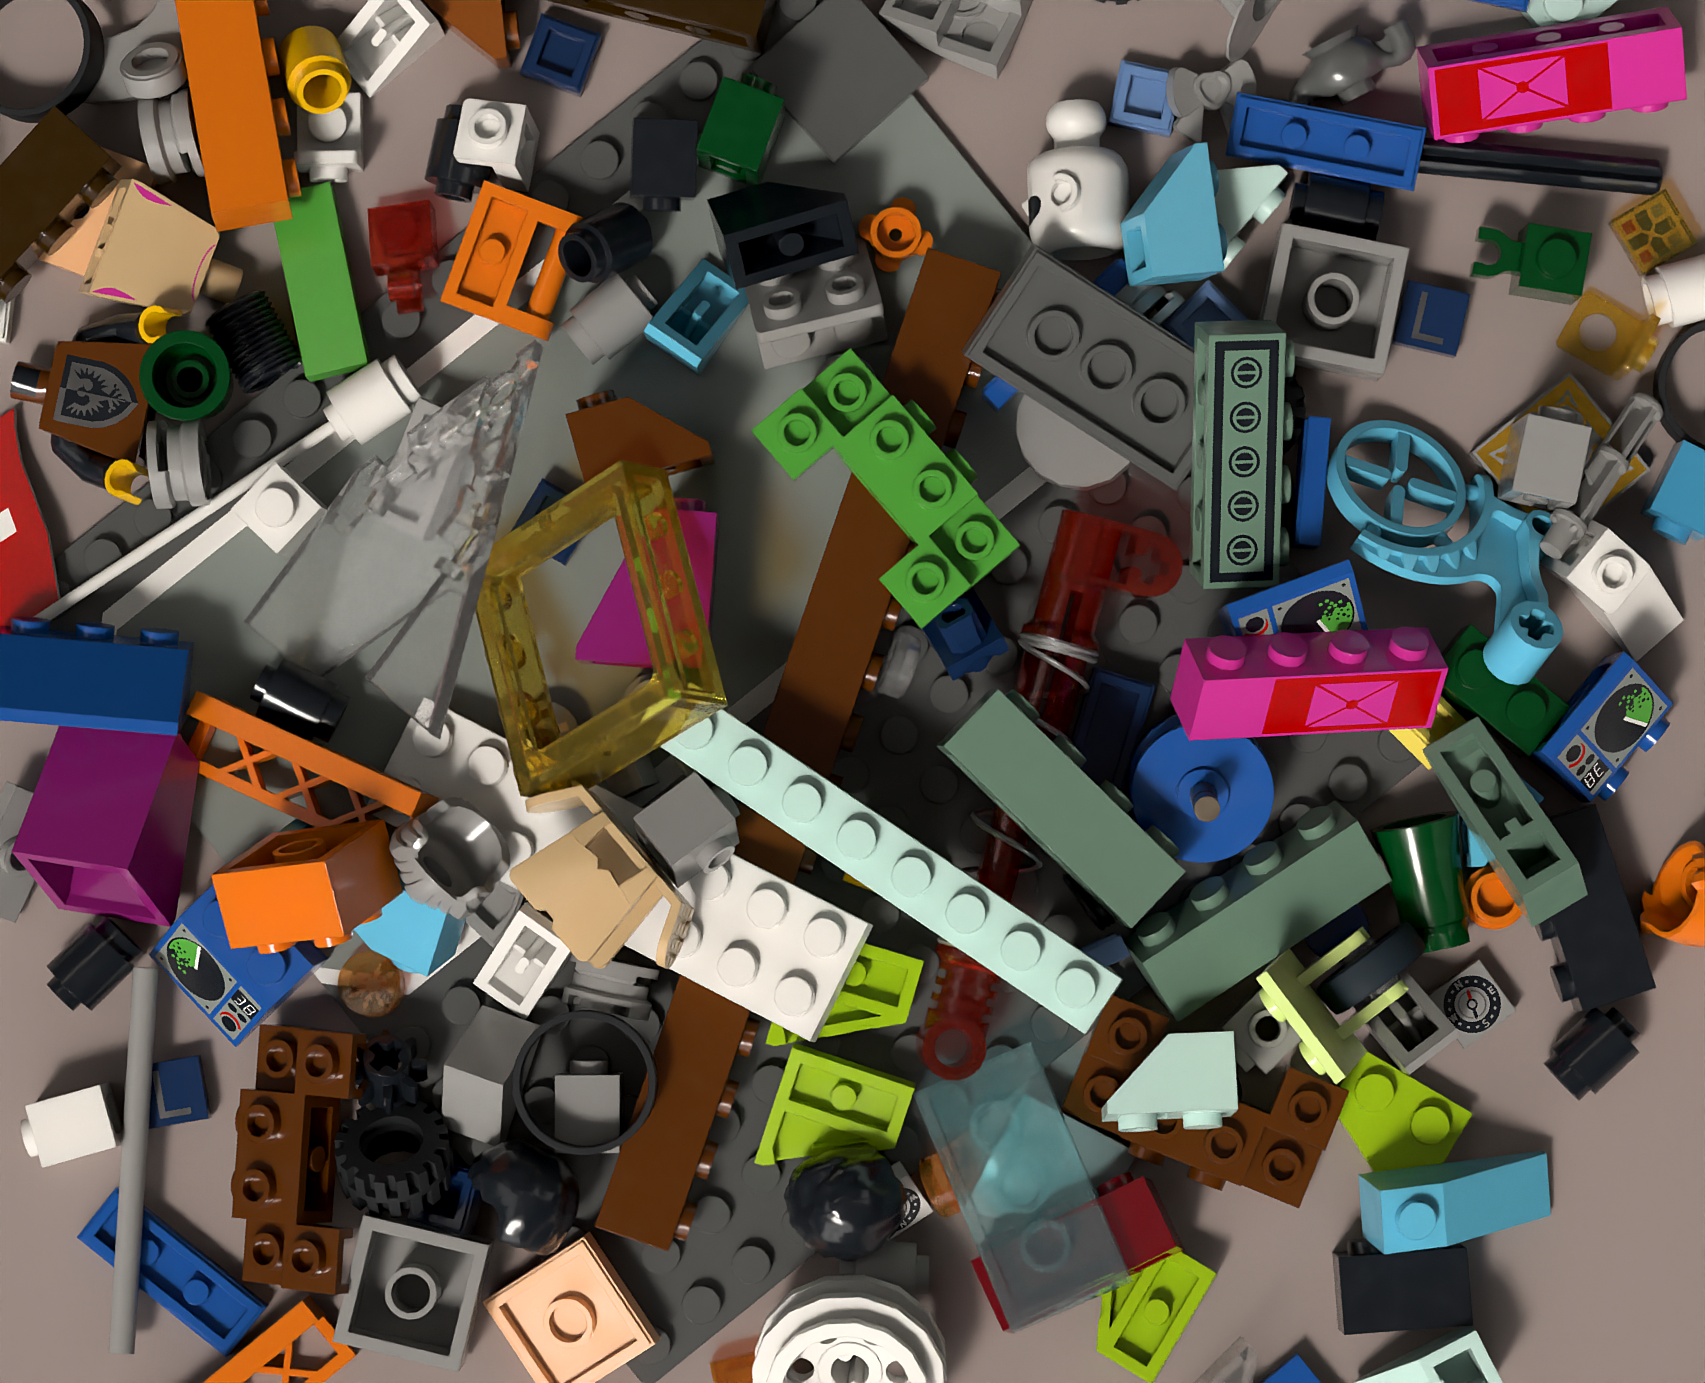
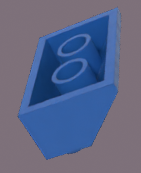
M11 617V626H0V721L177 736L188 718L186 712L189 708L194 642L179 641V631L166 628H141L140 637L114 635L115 626L106 623L78 622L76 623L75 632L50 630V620L44 618Z

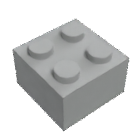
M1282 223L1276 233L1259 320H1272L1286 333V338L1292 340L1296 366L1378 381L1385 373L1409 248Z
M369 1211L366 1212L362 1217L347 1279L349 1294L343 1295L332 1342L459 1372L466 1361L495 1239L475 1234L463 1235L405 1217L391 1218L390 1214L384 1212L380 1217L370 1215Z

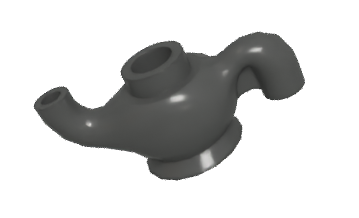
M1406 18L1384 29L1383 31L1386 36L1380 41L1372 42L1367 38L1357 36L1359 26L1357 25L1302 54L1311 59V62L1289 92L1287 101L1310 105L1316 99L1330 98L1337 95L1343 106L1374 90L1376 86L1371 76L1378 73L1381 69L1401 66L1411 59L1416 50L1415 36Z

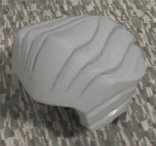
M462 798L442 799L429 808L427 812L401 824L392 834L389 844L390 852L394 857L395 865L400 869L399 874L405 883L404 888L409 897L419 904H426L435 910L438 908L444 914H451L460 920L472 915L485 898L493 892L495 882H499L510 867L509 847L503 835L482 812Z

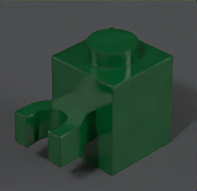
M1528 223L1519 231L1517 241H1513L1500 230L1479 226L1476 230L1475 242L1494 245L1498 251V259L1496 263L1491 265L1473 262L1470 267L1469 277L1491 279L1502 274H1510L1512 276L1508 295L1572 305L1582 297L1592 233Z

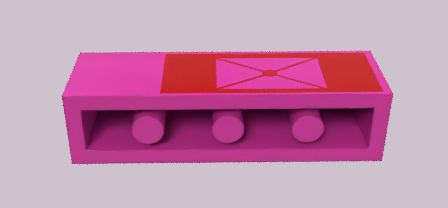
M1668 6L1416 47L1423 119L1434 140L1443 139L1449 143L1470 142L1477 139L1482 132L1506 129L1513 133L1532 132L1540 129L1544 122L1568 119L1576 123H1589L1604 118L1606 112L1631 109L1640 113L1657 112L1668 107V102L1687 99L1682 26Z
M1399 627L1396 629L1355 631L1338 630L1334 632L1313 633L1282 632L1271 635H1220L1207 638L1184 639L1170 700L1189 741L1431 728L1448 672V666L1427 627Z

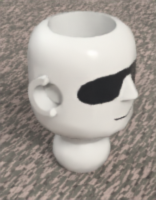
M1074 99L1054 103L1046 116V127L1054 139V149L1037 155L1027 166L1028 199L1022 203V208L1029 217L1031 240L1033 244L1061 260H1091L1117 254L1123 248L1120 223L1131 210L1130 181L1128 168L1122 157L1111 149L1100 147V136L1106 127L1105 112L1100 104L1093 100Z

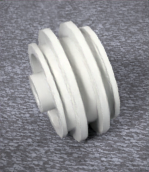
M867 1275L824 1276L791 1290L767 1315L755 1347V1359L752 1365L753 1383H945L947 1379L945 1339L929 1310L900 1286ZM799 1358H804L813 1364L814 1369L809 1373L800 1374L795 1371L793 1363ZM893 1361H898L904 1368L906 1375L895 1376L888 1371L887 1366Z

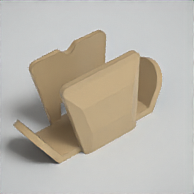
M582 785L543 793L525 800L528 813L555 812L586 805L595 815L568 834L513 867L509 874L512 883L537 911L546 910L553 918L552 930L572 954L582 962L589 961L597 969L605 968L664 896L671 904L659 939L656 964L666 969L670 968L681 950L695 909L627 828L613 815L596 793Z

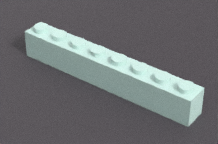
M685 685L649 738L1082 1033H1088L1123 981V978L688 685Z

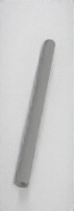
M133 967L109 1338V1353L135 1354L159 968Z

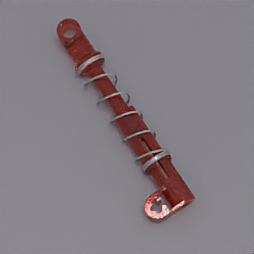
M1062 509L1034 616L1029 621L1023 623L1021 633L1019 634L1021 638L1017 640L1025 650L1014 690L1022 695L1037 711H1039L1042 698H1047L1044 712H1038L1040 717L1034 724L1051 741L1060 734L1073 745L1067 736L1077 699L1089 692L1090 687L1083 678L1086 665L1097 663L1095 658L1099 656L1097 652L1099 651L1100 643L1095 636L1106 591L1144 599L1169 592L1177 585L1183 566L1179 548L1171 539L1159 533L1098 516ZM1121 535L1130 537L1125 556L1138 557L1146 555L1148 550L1152 551L1151 562L1160 565L1158 575L1148 576L1142 582L1140 581L1142 576L1141 570L1137 567L1128 566L1121 568L1118 582L1109 580ZM1070 594H1074L1066 630L1062 640H1059ZM1053 655L1058 657L1057 661L1053 659ZM1052 665L1055 667L1051 686L1049 692H1044L1050 666ZM995 804L994 808H983L971 813L970 817L974 823L988 833L979 866L960 869L966 873L977 872L976 880L1011 902L1018 872L1037 870L1042 867V861L1034 852L1025 847L1028 834ZM993 814L990 826L978 819L977 816ZM1023 854L1032 858L1036 865L1020 866ZM939 937L937 938L938 942L935 951L941 959L939 968L946 970L945 977L936 976L935 984L941 985L942 989L940 993L932 991L931 999L938 1001L936 1008L928 1007L924 1024H922L916 1036V1051L919 1060L930 1072L945 1080L959 1081L971 1077L979 1070L986 1057V1037L990 1023L984 1022L983 1017L984 1014L993 1015L994 1008L987 1006L988 999L997 1000L998 992L991 990L993 983L1001 985L1002 978L944 938ZM959 1029L965 1035L967 1041V1049L964 1056L951 1064L941 1063L935 1053V1042L938 1036L946 1030Z

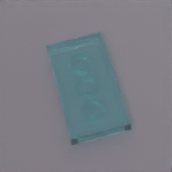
M1028 1042L913 1093L1011 1332H1019L1133 1282L1034 1044Z

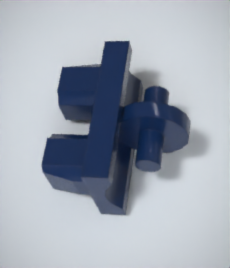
M972 587L922 629L953 681L963 676L964 673L983 671L994 655H1001L1010 650L1001 632Z

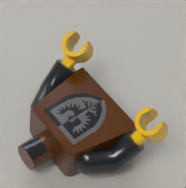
M157 305L149 306L140 313L118 314L78 329L72 341H58L51 367L18 361L13 372L10 396L13 399L43 405L39 429L51 434L52 452L83 482L107 490L112 496L134 505H139L142 499L132 495L131 485L133 480L139 475L149 477L148 468H145L147 460L146 430L148 421H154L157 411L151 407L142 393L139 382L140 364L151 344L166 334L168 320L173 316L182 317L181 310Z

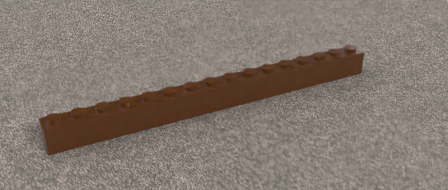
M928 247L882 385L891 396L894 395L902 406L912 399L923 410L936 427L928 436L942 451L943 446L956 449L967 416L966 412L956 409L964 385L976 389L983 367L964 356L961 350L1001 292V289L997 288L1001 272ZM852 472L762 733L763 736L839 787H841L844 777L832 774L839 751L842 749L850 753L853 752L864 716L853 713L861 688L873 692L884 661V655L873 652L881 628L894 631L902 605L884 587L879 578L916 547ZM739 801L737 808L740 815L735 818L740 843L734 846L735 851L733 854L793 885L799 871L811 875L818 853ZM681 974L653 1053L658 1077L657 1094L653 1108L642 1127L622 1144L594 1226L667 1252L671 1248L674 1237L683 1241L687 1240L698 1208V1204L687 1201L695 1176L705 1180L708 1178L719 1143L708 1140V1136L716 1115L728 1119L740 1084L738 1081L729 1079L736 1054L749 1057L761 1022L750 1018L751 1011ZM648 1071L627 1131L637 1121L646 1103L649 1086Z

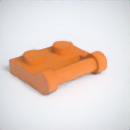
M484 180L440 302L533 337L549 341L555 325L549 320L567 274L559 260L558 245L568 228L585 218ZM539 222L556 230L526 311L523 312L507 306L535 228Z

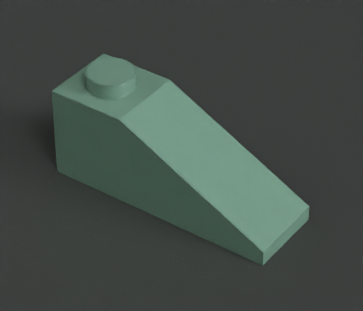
M1478 716L1422 749L1424 756L1499 880L1532 928L1588 895L1579 862Z

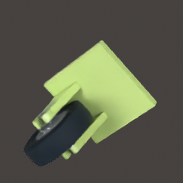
M1408 922L1399 924L1376 941L1372 936H1369L1362 926L1306 969L1290 948L1286 950L1256 978L1263 987L1259 991V995L1272 1016L1282 1023L1287 1020L1303 1040L1299 1043V1049L1311 1068L1319 1075L1327 1072L1333 1082L1337 1084L1351 1072L1367 1053V1050L1355 1036L1354 1032L1406 993L1409 987L1403 981L1400 972L1420 957L1427 947L1414 927ZM1341 960L1344 965L1327 977L1317 988L1321 999L1335 1015L1346 1012L1366 997H1369L1371 1001L1339 1024L1309 984Z

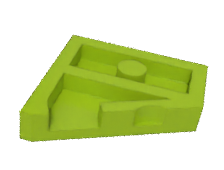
M864 943L818 1038L906 1023L924 960ZM772 1022L765 1044L779 1046L806 1039Z
M793 1043L754 1163L762 1166L773 1165L777 1160L819 1155L838 1146L859 1142H867L877 1147L878 1150L893 1149L896 1146L916 1083Z
M1369 1052L1338 1083L1339 1086L1349 1091L1338 1119L1373 1172L1444 1163L1473 1114Z
M1181 1251L1101 1290V1313L1098 1320L1096 1351L1146 1382L1155 1383L1217 1278L1218 1273Z

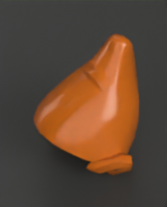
M1695 840L1680 845L1660 869L1651 894L1644 891L1640 901L1642 913L1639 916L1642 934L1654 933L1685 946L1705 947L1704 843Z

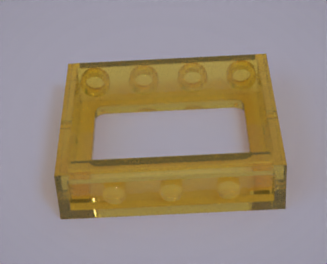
M620 460L464 562L471 600L474 605L485 650V658L489 666L499 707V715L513 765V773L521 797L531 798L543 793L581 785L590 789L728 705L666 469ZM614 517L653 666V676L650 682L560 737L521 577Z

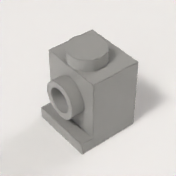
M1261 985L1218 1025L1223 1032L1234 1031L1235 1062L1246 1073L1256 1065L1262 1072L1267 1074L1302 1040L1287 1020L1282 1023L1277 1019L1275 1020L1278 1023L1279 1030L1276 1037L1269 1041H1263L1258 1038L1255 1032L1257 1021L1264 1016H1272L1260 998L1259 991L1263 988Z

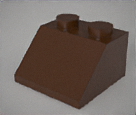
M614 390L582 397L576 400L579 410L565 414L586 490L592 497L715 464L712 450L707 440L630 397L617 399Z

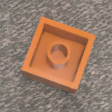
M384 819L274 832L211 874L230 948L257 946L260 954H271L291 948L298 941L313 940L315 947L318 948L331 947L352 939V930L360 924L368 923L383 915L382 908L403 893L394 857L389 849L390 840Z

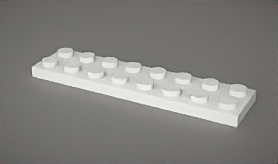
M421 696L384 770V773L438 797L439 801L447 798H462L482 812L499 830L508 844L510 867L500 881L515 889L517 887L509 877L513 867L595 816L586 805L555 812L528 813L525 805V800L528 798L582 785L596 793L637 841L638 837L633 817L645 809ZM370 798V800H369V802H368L367 805L372 804V803L377 802V801H375V800H373V799ZM391 807L372 814L380 819H384V821L395 827L411 819L410 816ZM735 854L715 871L705 873L702 870L677 888L695 910L681 950L669 969L808 1041L816 1042L873 925ZM664 896L624 944L656 961L659 939L671 904Z

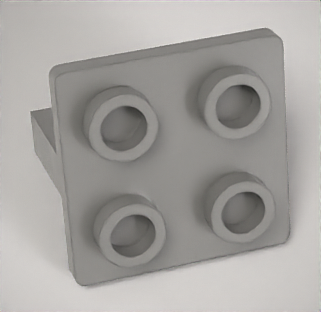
M856 238L859 254L745 287L764 369L889 340L883 316V303L864 239Z

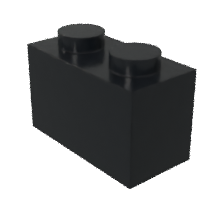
M1365 1238L1347 1240L1348 1251L1332 1252L1338 1329L1344 1335L1473 1325L1467 1247L1462 1244L1456 1243L1445 1247L1383 1254Z

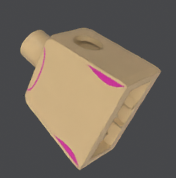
M132 178L120 179L78 292L91 297L145 308L157 305L182 311V315H190L199 293L225 304L232 302L240 286L243 270L212 258L220 238V232H217L214 226L144 183Z

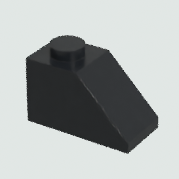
M768 181L707 199L719 252L736 290L859 254L848 201L844 193Z

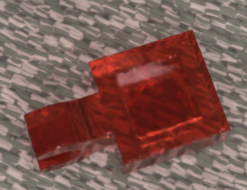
M428 199L367 209L371 267L377 277L387 275L389 300L391 302L396 301L397 313L399 315L424 311L421 270L439 267L436 215L432 203Z

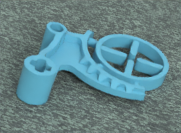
M1373 420L1358 424L1350 429L1331 454L1326 474L1329 492L1337 508L1355 528L1361 531L1350 549L1374 565L1413 581L1439 585L1460 584L1470 581H1481L1488 584L1496 594L1494 633L1483 649L1484 662L1494 676L1508 684L1520 685L1529 682L1559 645L1563 636L1561 621L1548 607V593L1543 585L1539 571V563L1546 555L1541 550L1539 544L1552 526L1551 514L1543 510H1533L1530 513H1525L1496 498L1491 478L1488 475L1476 474L1471 479L1470 484H1465L1459 467L1446 449L1431 436L1415 427L1396 421ZM1366 442L1391 444L1388 469L1348 456L1346 451ZM1409 452H1411L1432 469L1443 487L1417 478H1411L1404 488L1400 485H1395L1385 499L1384 517L1370 509L1358 497L1349 481L1376 490H1382L1388 480L1392 483H1398L1408 468ZM1406 499L1447 513L1446 518L1439 523L1425 527L1402 525L1404 500ZM1468 500L1470 522L1467 535L1456 542H1452L1447 534L1461 516L1465 502ZM1433 544L1436 546L1432 548H1424Z

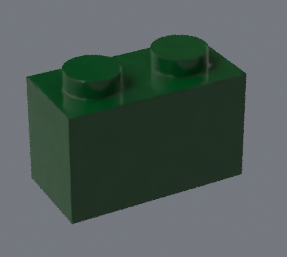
M741 73L738 81L723 76L696 148L699 167L749 186L761 184L785 120V100L775 95L776 85L746 73Z
M1472 624L1462 627L1441 652L1448 666L1442 694L1472 719L1478 716L1487 731L1518 758L1529 757L1570 706L1535 677L1529 682L1520 685L1508 684L1498 679L1489 671L1483 658V649L1489 639Z

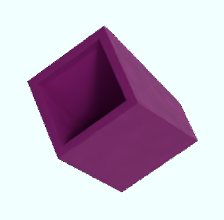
M669 497L667 498L666 509L651 508L577 643L575 660L584 664L709 673L720 520L717 513L707 512L705 500Z
M59 726L14 843L12 853L58 909L171 927L177 914L199 761L184 742L180 733L176 736Z

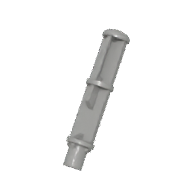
M1637 392L1628 398L1627 405L1601 444L1594 449L1591 459L1584 468L1586 477L1580 484L1576 504L1567 509L1557 508L1550 515L1552 526L1539 544L1545 554L1552 558L1560 559L1573 540H1579V538L1584 536L1587 526L1618 479L1626 473L1630 461L1656 422L1660 421L1663 417V408L1654 397L1646 393Z

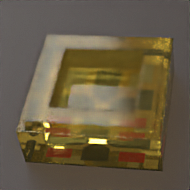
M1666 188L1608 222L1639 277L1649 273L1655 267L1661 266L1698 243Z

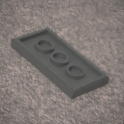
M1032 243L961 352L984 369L1172 489L1177 490L1192 467L1194 347Z

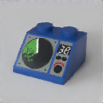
M1349 559L1227 604L1217 611L1227 636L1271 635L1282 632L1313 633L1334 632L1338 630H1368L1354 571Z
M1620 652L1605 656L1566 702L1570 706L1567 712L1527 758L1581 803L1592 802L1597 795L1606 801L1628 776L1629 771L1622 765L1634 750L1640 747L1644 752H1647L1667 730L1670 722L1663 716L1673 703L1628 654Z
M214 885L210 886L179 916L149 953L150 957L235 1047L239 1046L328 960L325 954L318 947H315L311 940L298 941L291 948L271 954H260L257 946L231 949Z

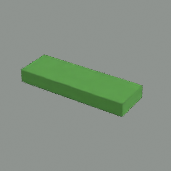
M330 181L301 188L302 196L290 198L293 219L274 222L305 377L310 382L358 371L371 362L336 192Z

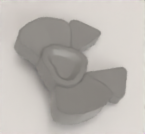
M1240 59L1228 63L1220 71L1197 74L1184 67H1173L1169 71L1166 81L1168 105L1172 113L1178 117L1173 124V129L1190 142L1198 143L1202 139L1204 108L1208 110L1219 108L1229 136L1237 92L1256 94V80L1249 63Z

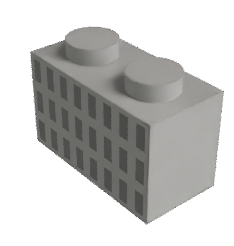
M1539 406L1538 412H1530V414L1528 413L1513 423L1509 432L1496 498L1504 502L1550 512L1557 508L1567 509L1575 505L1592 427L1576 424L1578 414L1575 412L1548 406Z

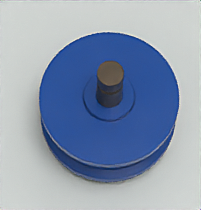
M1175 714L1159 722L1145 734L1136 747L1131 759L1128 787L1138 825L1144 831L1153 825L1165 834L1180 850V853L1175 857L1177 859L1188 862L1208 863L1229 858L1248 847L1262 832L1269 819L1274 799L1273 778L1262 747L1255 737L1189 741L1178 715Z

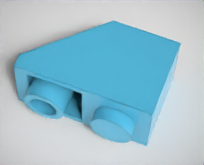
M1207 142L1195 143L1172 154L1120 223L1129 287L1200 281L1224 271L1223 261L1226 258L1228 248L1227 236L1223 226L1218 223L1215 196L1219 188V176L1215 163L1209 160Z

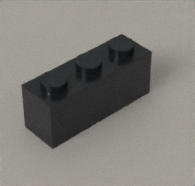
M1596 804L1583 805L1548 817L1579 862L1588 893L1585 897L1535 926L1542 942L1551 939L1558 964L1550 966V973L1560 1001L1563 1003L1571 1000L1574 1010L1584 1012L1655 989L1656 985Z

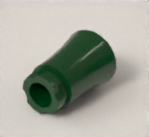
M178 330L167 333L151 344L140 364L139 382L142 393L151 407L167 418L180 421L195 420L201 417L203 420L209 419L222 412L231 400L234 382L227 358L221 347L210 337L191 330ZM198 369L203 376L202 385L196 391H184L183 384L186 377L192 371Z
M1447 811L1393 821L1371 829L1370 832L1385 869L1392 880L1390 881V886L1394 895L1400 924L1408 922L1414 927L1427 947L1424 953L1454 948L1470 942L1466 918L1470 916V910L1464 886L1459 846V812Z

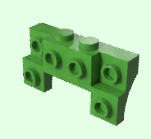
M850 348L807 386L797 390L755 426L751 432L777 460L793 481H796L834 449L839 458L916 546L880 577L879 581L889 590L922 630L948 606L1017 550L1020 544L979 498L978 493L971 486L979 477L968 462L954 448L944 455L928 436L936 427L923 410L912 399L902 406L894 395H890Z

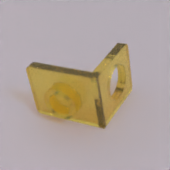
M1588 291L1582 295L1556 339V345L1587 365L1618 381L1629 374L1632 369L1641 373L1660 342V339L1652 334L1661 318L1652 313L1641 321ZM1590 315H1603L1610 319L1615 327V340L1604 351L1590 350L1580 340V325Z

